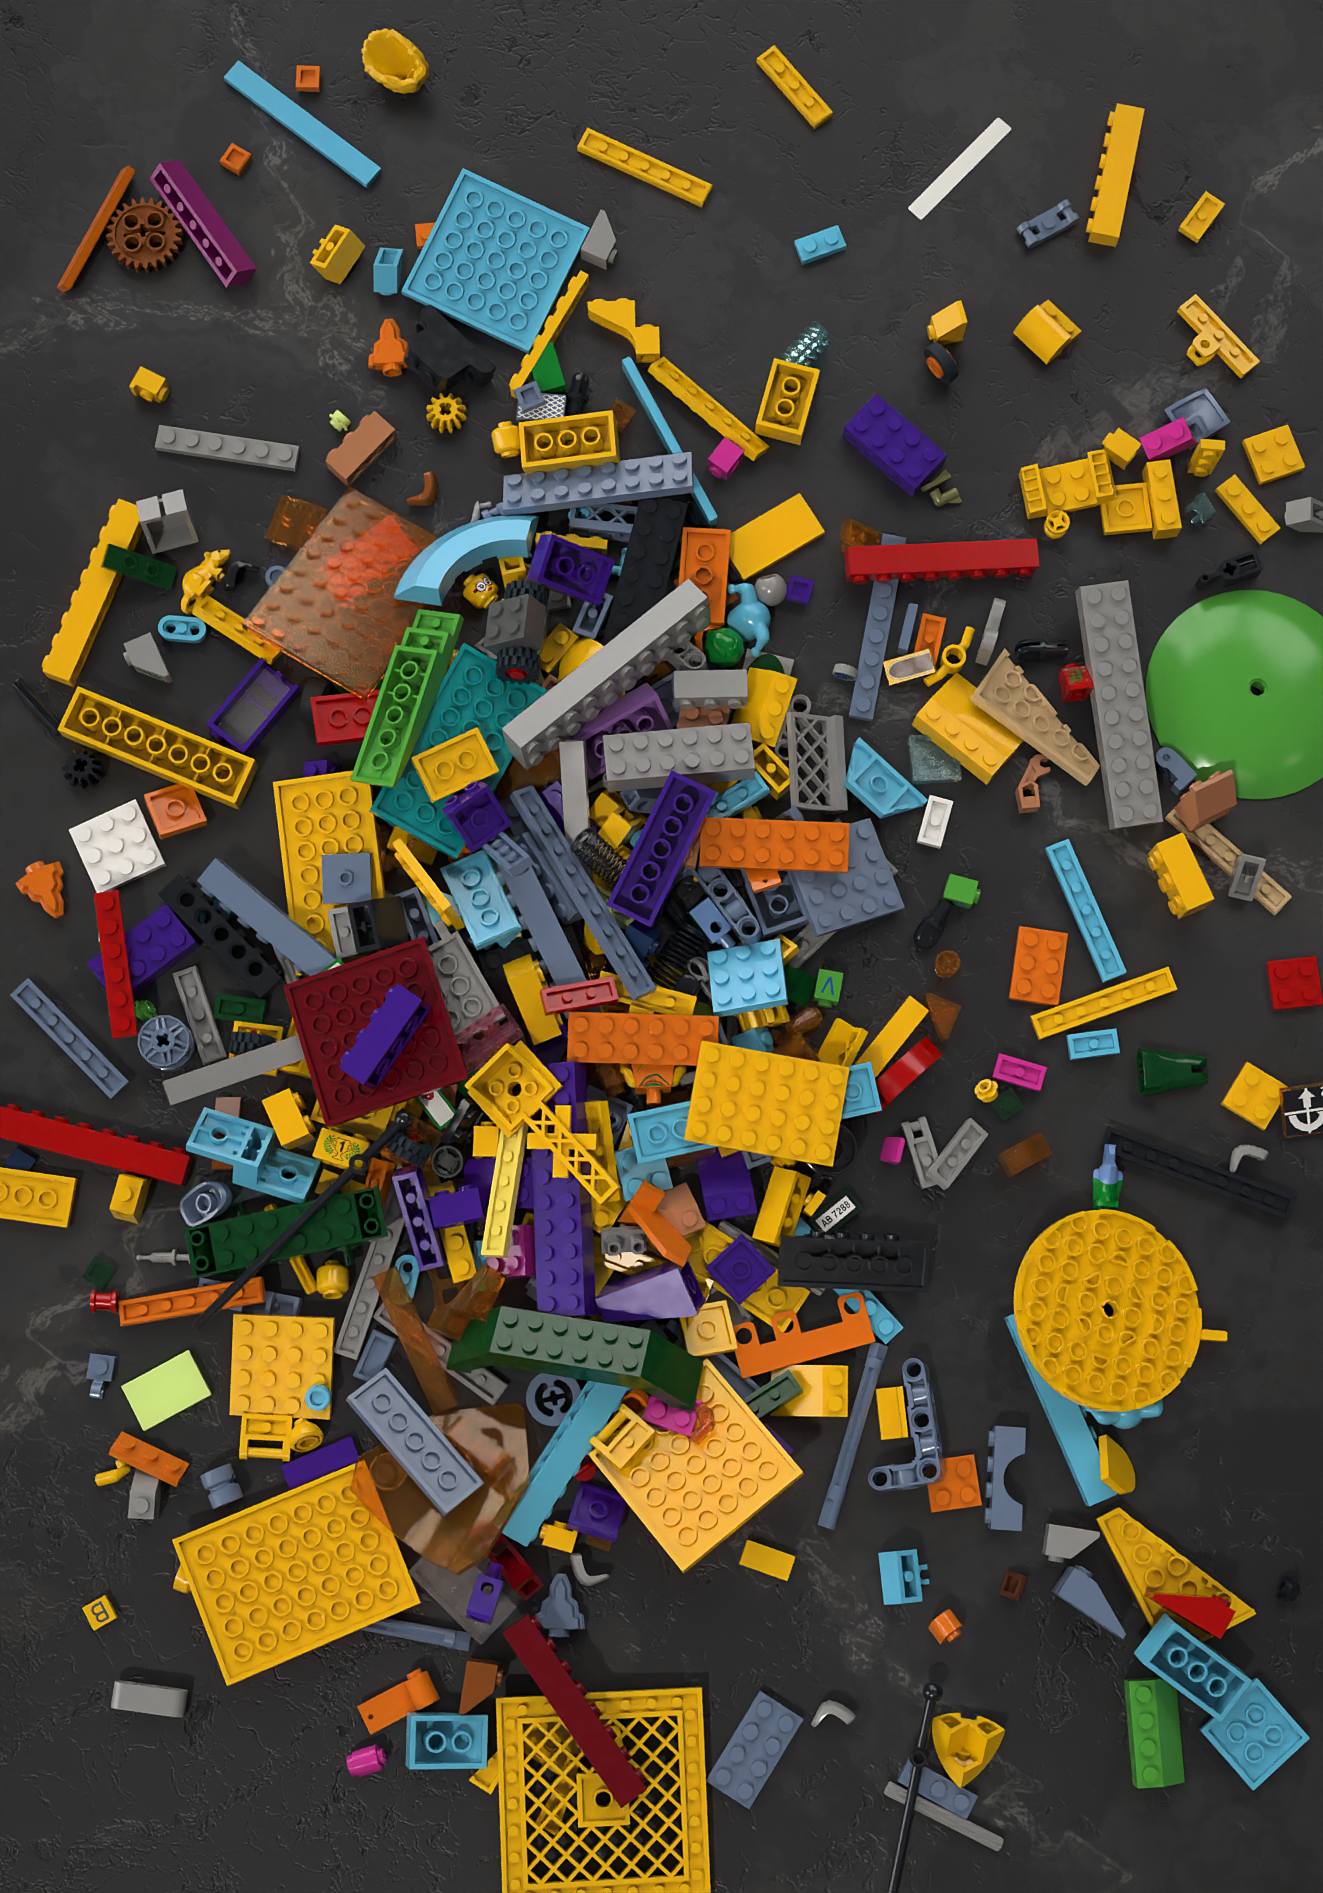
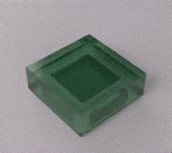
M95 1256L82 1275V1278L104 1291L118 1269Z

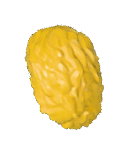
M394 29L372 31L368 35V39L364 41V47L361 49L363 53L362 62L365 65L364 70L386 88L402 94L415 93L426 81L429 75V65L423 53L409 39Z

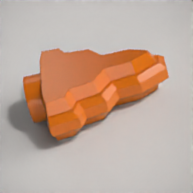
M393 318L384 320L380 328V339L374 344V350L369 355L368 368L381 370L383 375L389 377L399 376L402 374V369L408 368L403 360L407 341L401 338L400 329Z
M38 861L26 867L27 875L15 883L20 892L28 894L33 902L41 903L43 909L55 919L63 916L64 900L60 893L64 887L61 879L64 871L60 861L45 865L44 861Z

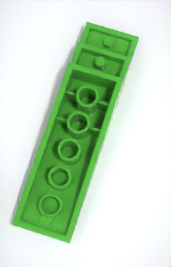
M418 609L413 626L406 628L401 646L395 645L350 779L352 782L396 788L419 739L450 662L464 621L460 614Z

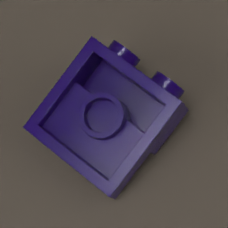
M474 781L468 784L464 789L466 791L459 797H450L445 802L446 807L442 809L452 828L458 832L468 850L472 853L512 825L489 786L481 781L479 783Z

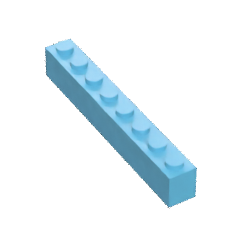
M1014 1314L1005 1317L1004 1320L1085 1505L1092 1506L1117 1495L1115 1491L1101 1481L1099 1451L1094 1442L1097 1440V1436L1092 1426L1088 1427L1084 1417L1087 1414L1084 1407L1062 1396L1040 1376L1021 1344Z
M592 1381L586 1383L496 1525L503 1534L526 1547L530 1541L537 1537L540 1525L544 1519H548L551 1515L556 1500L564 1495L567 1483L571 1477L578 1473L581 1466L580 1463L585 1455L592 1451L593 1446L588 1441L593 1436L596 1437L608 1424L611 1414L618 1410L622 1403V1397L631 1388Z

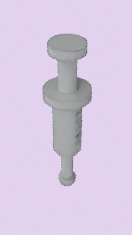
M173 1249L172 1252H153L151 1255L138 1254L136 1256L138 1261L171 1262L173 1266H177L179 1261H188L190 1264L189 1254H179L177 1249Z

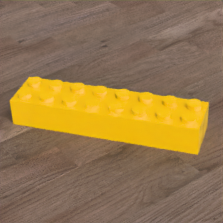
M79 686L57 729L67 739L175 784H181L199 794L238 810L259 768L255 759Z

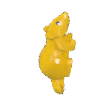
M229 549L216 550L211 553L205 552V560L185 574L182 582L184 596L181 600V609L184 613L192 614L194 606L207 595L209 596L214 590L211 586L213 581L220 582L225 577L220 566L229 559L231 553ZM195 599L196 602L189 607V602Z

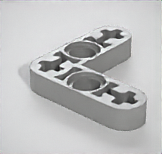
M994 598L975 663L987 666L999 633L998 628L1005 608V600Z

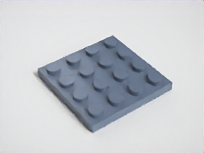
M870 818L849 824L848 873L790 871L815 938L886 916L905 908Z

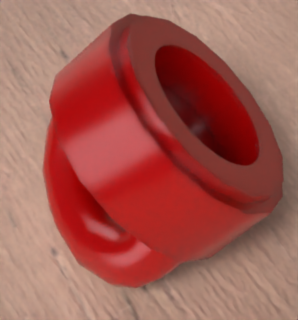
M585 1456L580 1463L581 1466L578 1473L574 1476L579 1481L590 1480L596 1472V1465L593 1460Z

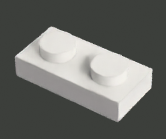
M933 795L929 796L917 843L938 849L941 848L953 801Z

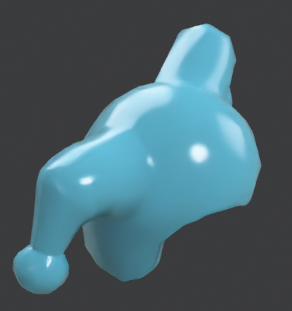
M729 584L727 587L728 593L735 594L739 592L741 594V603L728 614V626L741 636L743 642H749L756 638V646L751 649V655L758 657L761 654L762 648L770 641L768 629L771 621L770 612L762 602L758 601L752 584Z
M1163 1398L1151 1405L1126 1412H1103L1086 1407L1084 1409L1087 1412H1091L1099 1424H1112L1120 1429H1130L1137 1426L1142 1419L1161 1416Z

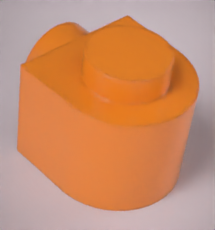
M948 1609L936 1617L928 1629L941 1645L947 1640L950 1643L956 1640L962 1634L961 1629L963 1625L954 1613Z

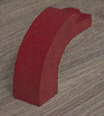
M488 1517L484 1518L468 1532L470 1538L492 1562L503 1566L501 1573L513 1590L525 1602L545 1586L518 1549Z

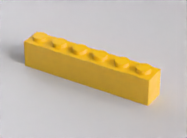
M1117 103L1115 111H1110L1107 126H1111L1110 133L1105 134L1103 147H1107L1106 154H1101L1099 162L1102 174L1101 176L1097 175L1094 189L1098 190L1097 197H1093L1090 211H1094L1093 219H1088L1086 232L1090 233L1088 242L1112 247L1117 245L1144 108Z

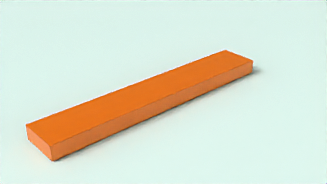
M129 165L120 171L56 288L60 291L66 292L72 288L133 178L135 170Z
M264 1277L252 1278L221 1310L266 1303ZM233 1282L118 1301L120 1326L126 1327L201 1314Z

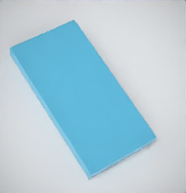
M480 850L440 868L476 950L522 931L493 865L484 850Z

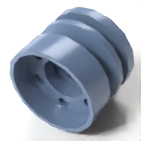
M159 1015L149 1019L142 1026L138 1034V1048L141 1055L147 1062L162 1071L175 1072L183 1069L192 1061L195 1055L196 1042L192 1031L179 1019L170 1015ZM162 1038L170 1042L168 1046L160 1042Z

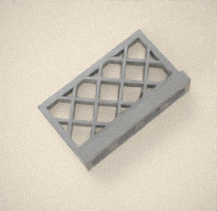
M797 712L786 713L791 808L796 805L800 810L825 812V815H836L848 811L847 788L844 786L846 767L843 716L834 715L827 717ZM795 719L800 720L805 727L801 733L795 727ZM816 722L821 723V735L813 727ZM807 732L816 740L811 746L804 738ZM798 742L806 750L802 757L796 750ZM818 744L822 748V759L814 751ZM809 755L817 764L813 769L804 761ZM799 766L807 773L804 780L798 775L797 769ZM819 768L823 771V783L815 774ZM810 779L818 787L814 793L806 785ZM800 790L809 798L805 803H799ZM820 792L825 796V805H822L816 798Z

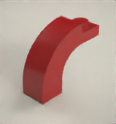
M927 1037L909 1050L876 1081L882 1110L943 1055Z

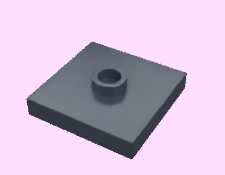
M372 853L322 855L323 904L357 903L373 899Z

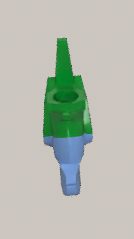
M1105 1144L1102 1164L1098 1169L1094 1170V1210H1115V1208H1118L1123 1174L1121 1171H1118L1115 1163L1117 1145Z

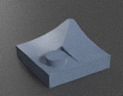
M1206 388L1164 409L1171 422L1182 417L1185 418L1197 443L1188 448L1189 450L1195 448L1201 439H1209L1231 425L1226 414Z

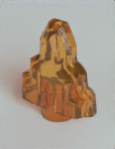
M595 1063L601 1089L606 1093L607 1098L626 1092L624 1086L625 1078L623 1073L620 1072L619 1063Z

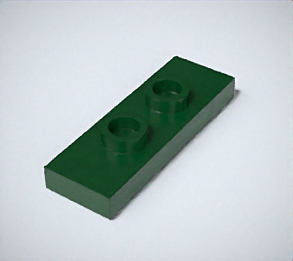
M107 544L101 568L168 591L172 588L177 570L175 566L112 544Z

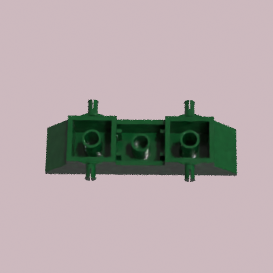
M379 1186L342 1194L340 1190L265 1266L333 1251L343 1252L345 1267L355 1265L352 1250L388 1236ZM315 1200L246 1215L244 1202L235 1203L236 1218L184 1229L193 1279L224 1274L229 1275L238 1272L243 1273Z

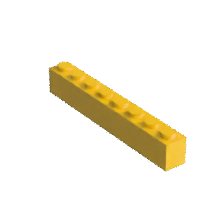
M118 499L116 505H113L109 511L110 519L107 526H103L100 531V542L97 548L94 547L90 554L91 562L88 569H84L81 574L80 587L78 591H74L71 597L72 605L69 612L64 613L61 620V630L59 634L56 633L53 637V648L50 654L45 656L42 663V671L48 678L74 687L123 577L119 573L101 568L107 544L134 552L143 532L137 505Z

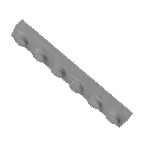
M159 425L155 443L157 451L295 472L300 453L299 446L164 425Z

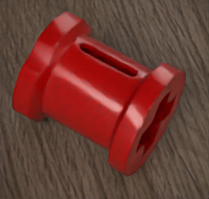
M92 1290L90 1295L91 1313H96L97 1310H112V1313H117L119 1309V1292L98 1293L97 1290Z

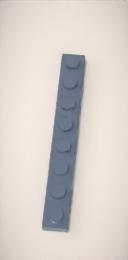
M884 533L882 535L881 545L906 543V537ZM899 579L892 580L889 583H878L877 580H874L849 718L873 721Z

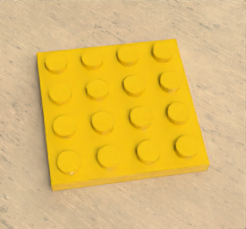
M233 1314L230 1415L242 1416V1413L293 1416V1418L330 1420L332 1398L330 1404L325 1409L315 1411L307 1406L305 1395L308 1389L316 1384L328 1387L332 1395L335 1317Z

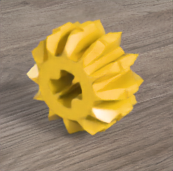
M440 393V399L432 397L431 402L433 405H427L426 407L427 412H429L426 415L427 421L431 422L433 429L439 427L441 434L445 429H448L449 433L452 434L453 427L460 429L462 427L460 422L466 421V415L463 414L466 412V407L461 405V398L454 399L452 393L447 398L444 397L443 393ZM444 411H446L447 413L448 411H450L451 413L449 415H446V413L442 415Z

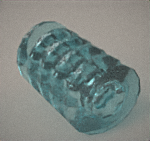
M812 321L810 326L804 329V333H800L797 336V340H793L791 346L785 349V353L780 354L781 360L799 365L804 364L809 367L811 362L808 358L816 360L818 357L815 351L821 354L824 352L821 344L826 347L830 346V342L827 339V331L820 323Z

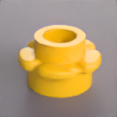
M985 1079L976 1085L974 1092L977 1098L983 1102H991L998 1096V1084L990 1079Z

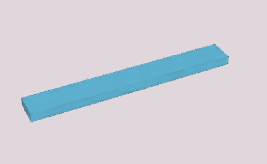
M239 60L224 76L225 82L364 187L368 188L382 172L381 167Z
M631 357L623 359L622 370L668 454L683 453ZM693 472L694 493L690 494L708 525L712 528L717 525L718 516Z

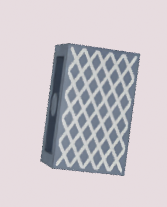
M542 393L546 405L525 414L518 403L517 426H519V422L566 416V395Z

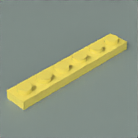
M527 1123L510 1139L500 1131L481 1255L484 1257L508 1258L529 1126Z

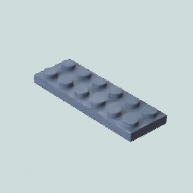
M387 1368L383 1369L347 1397L346 1401L444 1517L483 1486L484 1482Z

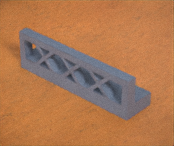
M599 504L571 508L569 534H576L583 538L599 536L604 540L629 542L633 524H627L622 518L628 513L636 515L638 507ZM577 508L587 509L591 513L586 519L575 518ZM604 511H610L615 517L607 522L602 521L598 515Z

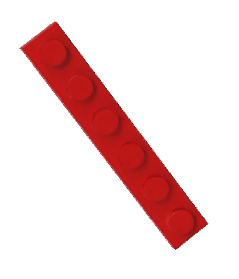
M113 890L94 893L112 1038L117 1040L138 1036L139 1031L120 891Z

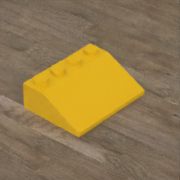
M956 672L919 711L912 726L988 785L1024 740L971 702L969 699L977 688Z

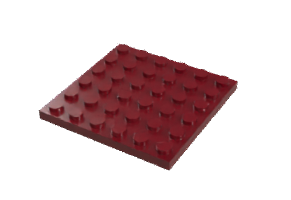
M424 936L283 985L327 1128L470 1079ZM398 983L433 1008L377 1089L373 1090L340 1069L339 1067L342 1064L341 1058L347 1050H351L354 1047L358 1033L363 1028L366 1029L370 1024V1017L374 1010L378 1007L381 1008L386 1001L384 997L387 991Z

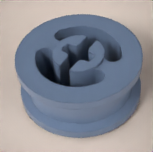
M544 1373L537 1375L531 1381L526 1393V1403L531 1415L544 1425L560 1426L569 1410L565 1413L561 1411L566 1397L559 1399L557 1405H554L553 1401L544 1403L547 1408L554 1411L553 1416L544 1414L537 1405V1390L542 1383H546L548 1388L544 1391L543 1398L549 1397L553 1390H555L556 1394L565 1393L562 1388L555 1385L557 1379L564 1381L572 1391L573 1405L581 1393V1387L576 1379Z

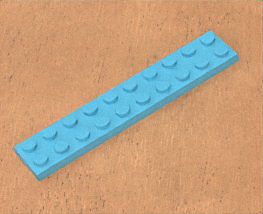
M871 1062L848 1066L850 1069L841 1119L882 1111ZM690 1101L627 1114L637 1164L718 1146L684 1140Z

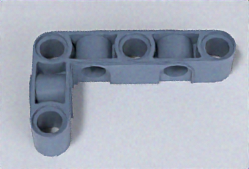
M699 854L696 869L682 868L676 883L688 875L695 876L707 896L720 913L725 916L732 930H735L741 940L749 945L757 943L762 937V931L749 907L720 868L699 867ZM719 889L728 890L725 896H716V892ZM749 926L756 928L752 935H745L743 933Z
M917 1358L906 1360L902 1366L903 1387L906 1388L909 1404L907 1412L911 1437L914 1438L917 1457H914L915 1460H912V1463L891 1464L874 1468L869 1473L868 1481L872 1488L881 1492L909 1490L940 1483L945 1476L941 1437L929 1369L924 1362ZM919 1364L921 1367L920 1374L917 1377H912L910 1374L911 1367ZM927 1414L929 1417L928 1425L923 1428L919 1427V1417ZM930 1465H935L937 1468L936 1476L929 1479L926 1476V1469ZM881 1473H885L887 1476V1482L884 1486H878L876 1482L877 1476Z

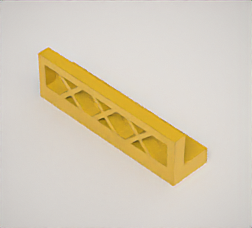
M836 1018L814 1061L844 1067L851 1066L868 1031L863 1028L853 1027L844 1020Z

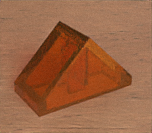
M927 993L923 996V1001L929 1010V1015L941 1043L946 1042L961 1006L932 993Z

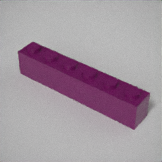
M180 160L159 163L151 175L150 181L226 287L247 284L257 270L256 266Z

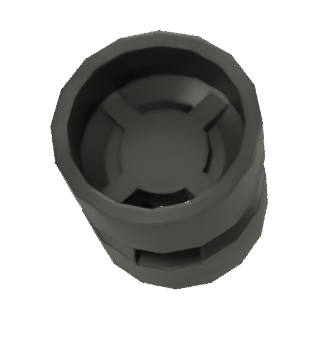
M441 1145L431 1158L433 1171L443 1178L456 1176L464 1166L465 1155L463 1150L457 1145Z

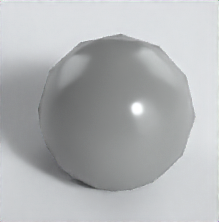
M778 574L760 577L754 586L758 601L762 602L765 606L780 604L787 594V585Z

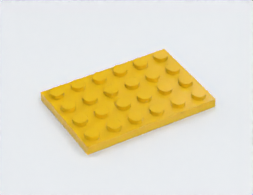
M701 1041L684 1140L833 1167L850 1067Z

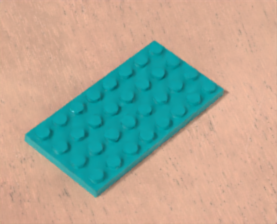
M465 643L462 644L442 680L428 718L396 788L383 787L369 811L455 860L465 843L458 832L452 828L442 809L446 807V800L453 796L459 797L466 791L462 789L432 803L410 760L411 757L478 727L499 769L497 774L481 781L487 784L493 793L513 757L507 749L502 728L548 692V690L531 681L527 685L525 682L522 685H518V682L511 684L509 680L505 682L503 678L499 679L495 674L496 661Z

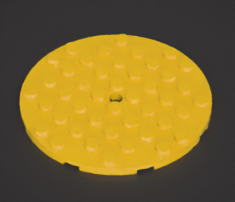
M1109 1209L1081 1211L1069 1215L1046 1228L1026 1252L1018 1270L1014 1289V1316L1018 1335L1027 1357L1036 1371L1055 1391L1065 1398L1083 1407L1103 1412H1126L1140 1409L1161 1400L1180 1384V1380L1187 1369L1193 1364L1198 1351L1202 1330V1309L1199 1308L1196 1295L1198 1288L1193 1274L1180 1251L1170 1240H1166L1158 1233L1153 1225L1141 1218L1121 1211ZM1106 1303L1110 1304L1113 1308L1111 1317H1108L1104 1308H1102Z

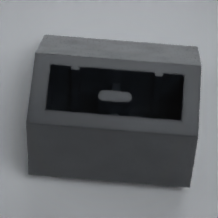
M401 896L370 899L347 905L357 954L364 955L383 951L410 941Z

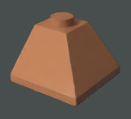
M686 1182L664 1191V1197L656 1209L683 1238L706 1229V1224Z

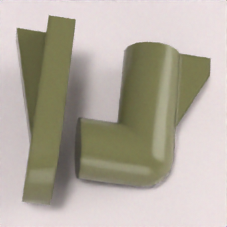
M945 469L931 483L921 488L922 492L950 479V473ZM955 487L941 494L939 488L930 493L934 504L939 507L947 503L958 504L962 502L959 492Z

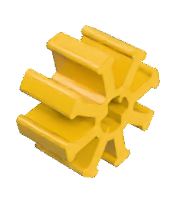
M786 1005L737 1014L742 1032L754 1028H776L781 1026L782 1023L790 1021Z

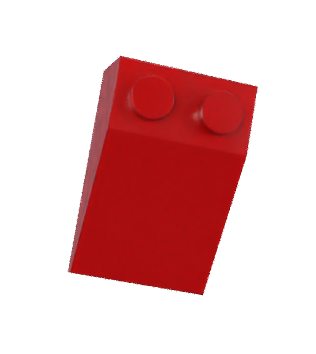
M1146 1591L1144 1594L1145 1597L1207 1634L1219 1639L1222 1638L1236 1612L1229 1608L1231 1605L1229 1601L1214 1594L1211 1597Z

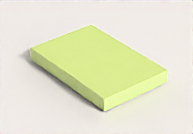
M190 1350L121 1386L143 1431H147L212 1395Z

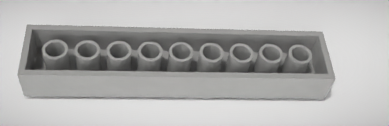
M687 579L502 728L507 749L511 755L528 770L530 767L538 765L551 750L558 749L559 741L575 735L588 720L595 719L604 707L612 705L625 690L632 689L640 678L649 675L656 665L661 661L669 659L673 652L680 646L686 645L693 635L707 628L711 622L708 597Z
M1128 580L1082 586L1075 591L1086 668L1094 684L1090 698L1110 830L1158 824L1163 822L1129 583Z

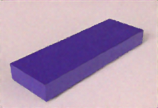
M350 1436L284 1464L281 1468L291 1490L360 1461L361 1457L353 1437Z

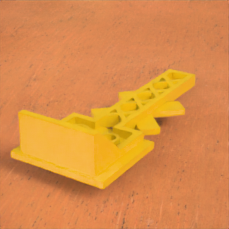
M522 1040L515 1046L506 1043L464 1085L469 1090L467 1093L509 1139L525 1123L534 1130L535 1133H527V1149L552 1150L553 1178H569L570 1170L600 1205H604L621 1188L588 1152V1150H597L598 1134H572V1106L555 1105L554 1114L545 1104L563 1085ZM516 1084H520V1094L513 1096V1087ZM541 1108L542 1121H533L531 1117ZM548 1125H555L554 1133H548ZM570 1150H575V1157H570ZM581 1162H590L591 1175H582L580 1173ZM597 1180H606L611 1186L603 1196L597 1192Z

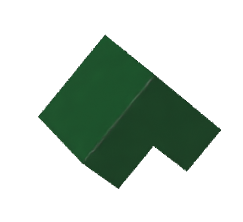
M784 966L788 1002L795 1006L806 1008L817 980L798 968Z

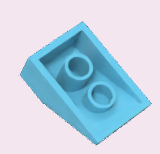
M407 1712L405 1765L409 1769L487 1768L488 1715Z

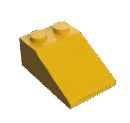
M790 1365L771 1371L772 1381L787 1370H790L802 1388L803 1393L771 1413L770 1416L848 1417V1366Z

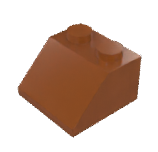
M470 1657L467 1660L459 1714L464 1715L492 1694L497 1686H501L504 1675V1668H500L501 1661Z

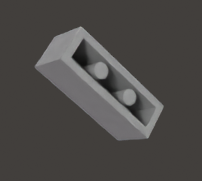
M747 670L674 671V707L689 710L694 707L716 709L728 706L731 709H739L747 706Z

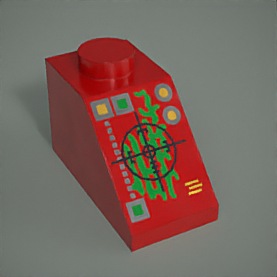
M1076 663L1065 665L1058 675L1063 703L1087 700L1094 688V684L1086 665L1078 666Z

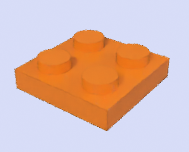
M176 784L144 794L145 803L160 840L207 825L206 817L196 793L190 788Z
M974 1454L943 1458L945 1469L943 1480L937 1484L927 1485L931 1512L981 1506L982 1502ZM930 1465L926 1469V1476L929 1479L936 1476V1466Z

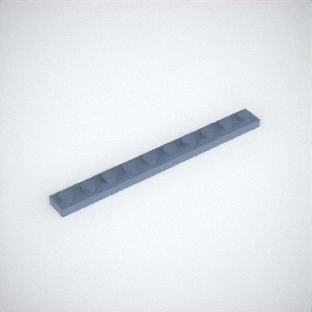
M533 785L512 792L510 799L633 1001L653 993L657 989L578 858L571 852L570 845Z

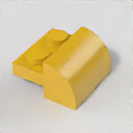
M1047 300L1040 306L1036 305L1022 319L1013 333L1047 365L1061 354L1063 349L1075 340L1082 331L1050 300Z

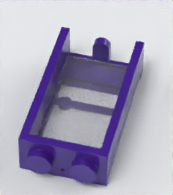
M261 658L206 723L210 730L208 734L219 743L221 740L225 741L229 745L228 749L249 757L253 749L302 692L298 685H292L279 671L275 672Z

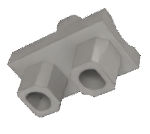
M620 1223L618 1227L601 1228V1254L616 1256L619 1253L632 1252L633 1254H643L646 1251V1234L640 1226L625 1227L624 1224Z

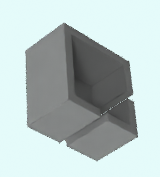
M183 489L162 494L161 499L155 496L136 501L139 520L152 554L199 542L195 521Z

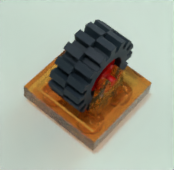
M409 1112L414 1117L412 1126L407 1129L402 1128L378 1153L402 1167L416 1165L418 1167L421 1166L423 1171L440 1143L444 1131H440L437 1127Z

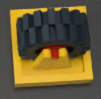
M234 1021L229 1058L283 1040L284 1027ZM278 1069L260 1075L277 1077Z

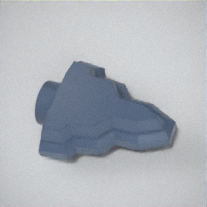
M556 1574L550 1585L549 1597L542 1601L541 1611L536 1613V1617L544 1627L543 1629H549L550 1637H570V1630L585 1629L584 1615L579 1613L578 1602L572 1598V1586L566 1574Z

